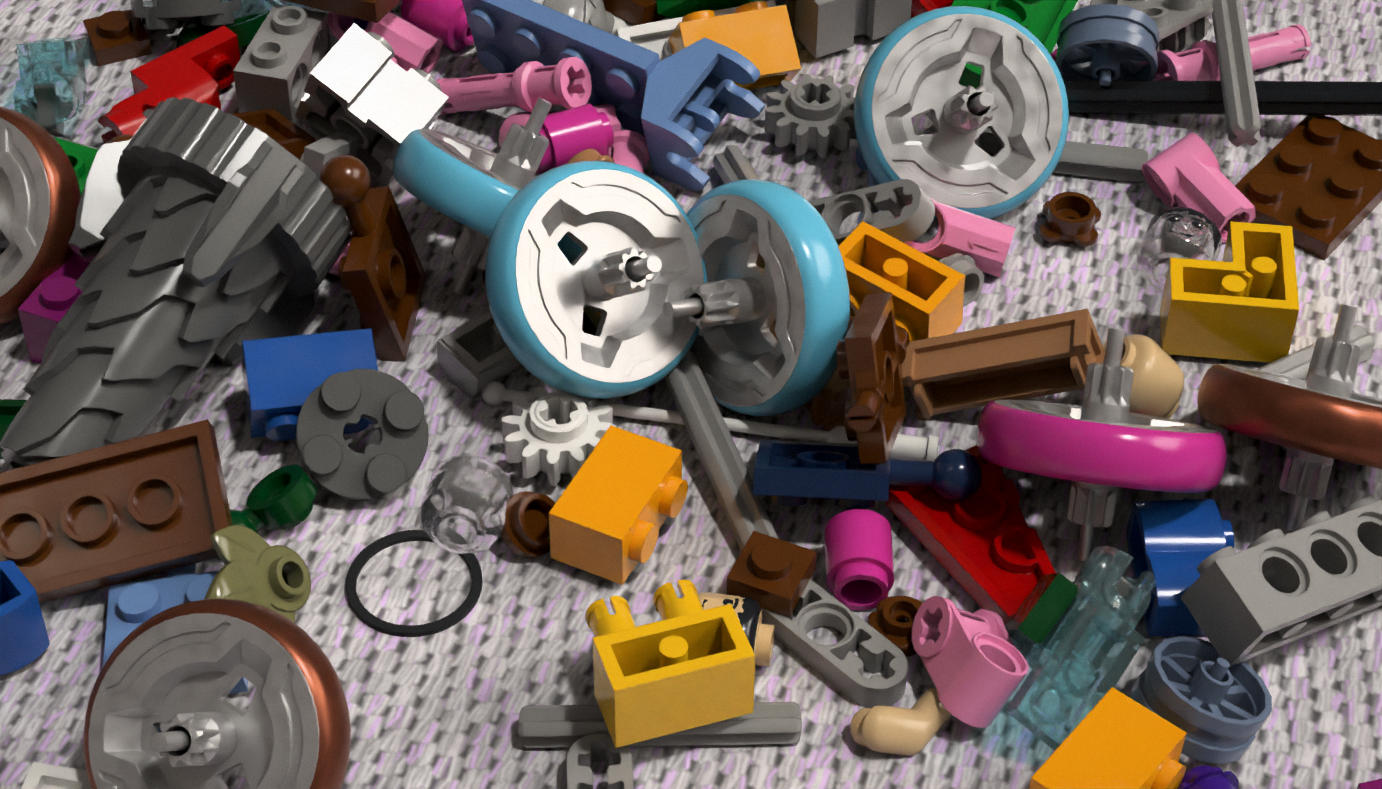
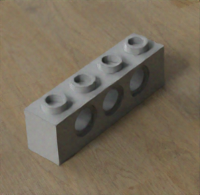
M1373 494L1364 496L1335 517H1331L1327 511H1323L1307 519L1294 532L1285 535L1280 528L1274 529L1260 536L1245 550L1236 553L1232 546H1228L1216 551L1203 560L1196 569L1200 577L1180 598L1219 656L1226 659L1230 666H1233L1382 606V499L1377 501Z

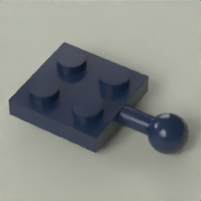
M760 440L754 465L753 495H768L767 501L779 506L805 505L808 503V497L835 498L834 504L841 508L869 509L875 506V500H889V486L933 488L935 493L941 498L951 502H960L971 498L978 491L982 482V469L978 460L971 453L961 449L944 451L934 461L890 459L889 455L887 463L860 464L858 444Z

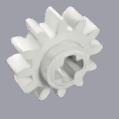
M540 386L535 387L533 403L515 398L512 401L513 415L502 417L503 443H505L507 463L522 462L523 477L526 479L537 475L539 471L547 473V480L550 486H555L562 475L571 474V477L574 478L610 425L616 427L613 424L612 406L600 405L595 407V398L578 397L560 390L547 393L544 388Z

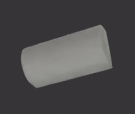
M490 309L437 340V357L443 373L453 385L468 397L477 395L482 392L488 383L499 381L523 366L504 343L494 323Z

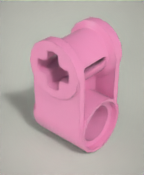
M932 596L926 599L919 607L912 626V643L914 650L921 657L937 689L940 702L954 717L968 725L977 728L990 726L1029 670L1027 660L1014 645L1005 629L1003 619L996 612L980 609L971 613L957 609L950 599L939 596Z

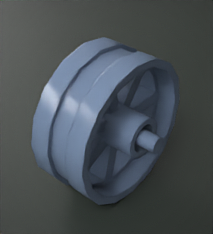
M1088 5L1070 12L1060 22L1057 32L1058 50L1055 63L1063 80H1099L1101 86H1109L1113 80L1154 79L1158 69V55L1156 51L1159 46V31L1156 22L1144 12L1124 5Z
M1178 636L1164 639L1154 649L1147 661V668L1139 675L1132 687V699L1187 732L1181 754L1201 762L1226 764L1239 761L1251 746L1257 731L1263 726L1272 712V696L1263 679L1244 661L1230 666L1226 659L1219 656L1210 642L1198 638Z

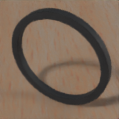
M430 530L400 531L374 541L357 555L348 570L346 578L347 599L356 616L363 623L379 632L399 637L427 636L454 626L472 611L482 591V571L474 553L458 539ZM409 541H427L452 549L466 561L472 573V586L467 598L448 616L427 624L398 625L377 618L360 602L356 592V583L359 573L367 561L387 547Z

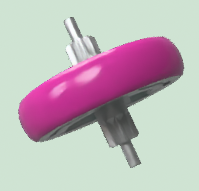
M1108 328L1103 364L1090 363L1087 366L1082 406L1029 400H994L988 402L983 408L977 425L976 440L978 451L985 460L1018 471L1072 481L1067 519L1075 524H1081L1076 558L1080 561L1093 562L1098 527L1108 528L1113 525L1119 487L1179 493L1206 492L1213 490L1219 484L1226 466V443L1220 432L1193 423L1129 412L1134 371L1130 367L1120 366L1125 334L1124 329Z

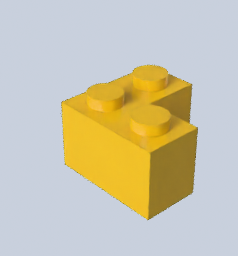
M1230 221L1222 261L1170 257L1160 307L1161 348L1170 355L1267 363L1287 356L1299 313L1292 226Z

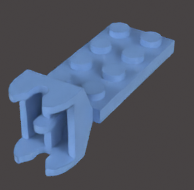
M462 0L467 16L466 19L478 53V59L488 71L493 74L511 73L524 62L538 61L544 66L557 65L563 58H580L588 67L591 75L592 89L587 104L592 106L601 104L613 105L622 129L638 132L639 134L644 133L653 174L688 190L700 191L710 180V177L694 163H691V160L694 157H698L703 151V145L724 117L731 113L744 118H756L765 108V104L752 92L737 86L733 82L735 81L739 84L755 83L761 75L757 67L740 53L705 37L660 61L659 54L532 0Z

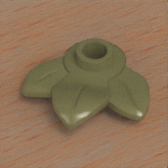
M228 526L211 534L210 538L213 547L225 566L220 569L212 580L204 599L225 598L261 605L278 612L295 623V611L307 602L311 591L310 574L300 555L283 545L270 546L254 530L245 526Z

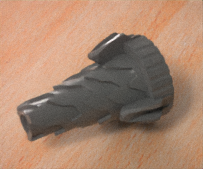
M167 98L166 101H161L130 140L103 144L96 153L87 175L77 208L75 229L68 243L69 247L81 257L96 256L74 284L82 292L51 333L44 350L41 365L23 388L31 396L14 417L0 442V447L3 449L1 455L7 462V470L122 442L141 434L155 416L161 412L171 397L178 402L183 399L213 355L224 364L234 366L242 360V341L281 337L308 317L315 307V290L324 280L352 238L350 234L352 227L346 218L347 213L341 205L334 203L331 190L318 179V176L307 165L261 130L248 125L231 113H225L215 106L207 103L202 104L193 99Z

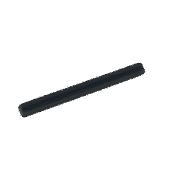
M1063 80L1070 114L1225 115L1221 81L1113 80L1109 86H1101L1099 80ZM1255 81L1259 115L1382 116V82Z

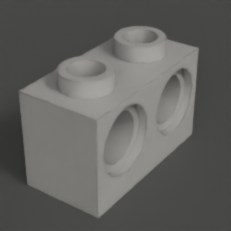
M273 5L233 70L239 113L273 108L297 125L300 120L295 115L301 99L306 94L304 90L310 73L331 50L327 13L306 10L298 6Z

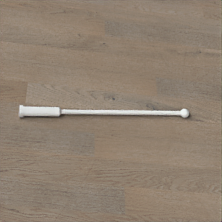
M492 381L483 388L482 398L490 406L501 405L504 401L512 402L515 398L533 403L534 392L506 389L502 383ZM595 401V407L611 405L613 416L685 425L679 411ZM723 417L728 430L733 432L809 442L857 444V441H848L846 430L843 426H836L830 431ZM898 434L890 453V459L934 461L938 453L939 436L929 435V438Z

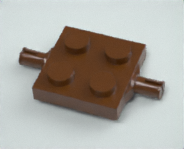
M892 293L866 294L856 316L850 317L848 332L845 338L839 339L837 343L838 373L841 379L850 380L852 400L847 401L845 405L846 436L848 441H857L860 464L887 463L906 415L902 363L906 358V348L910 340H907L909 333L904 328L896 326Z

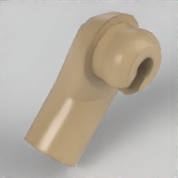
M929 688L911 709L884 705L860 709L851 720L850 732L853 740L862 747H868L875 752L911 756L919 753L952 714L940 702L937 689Z

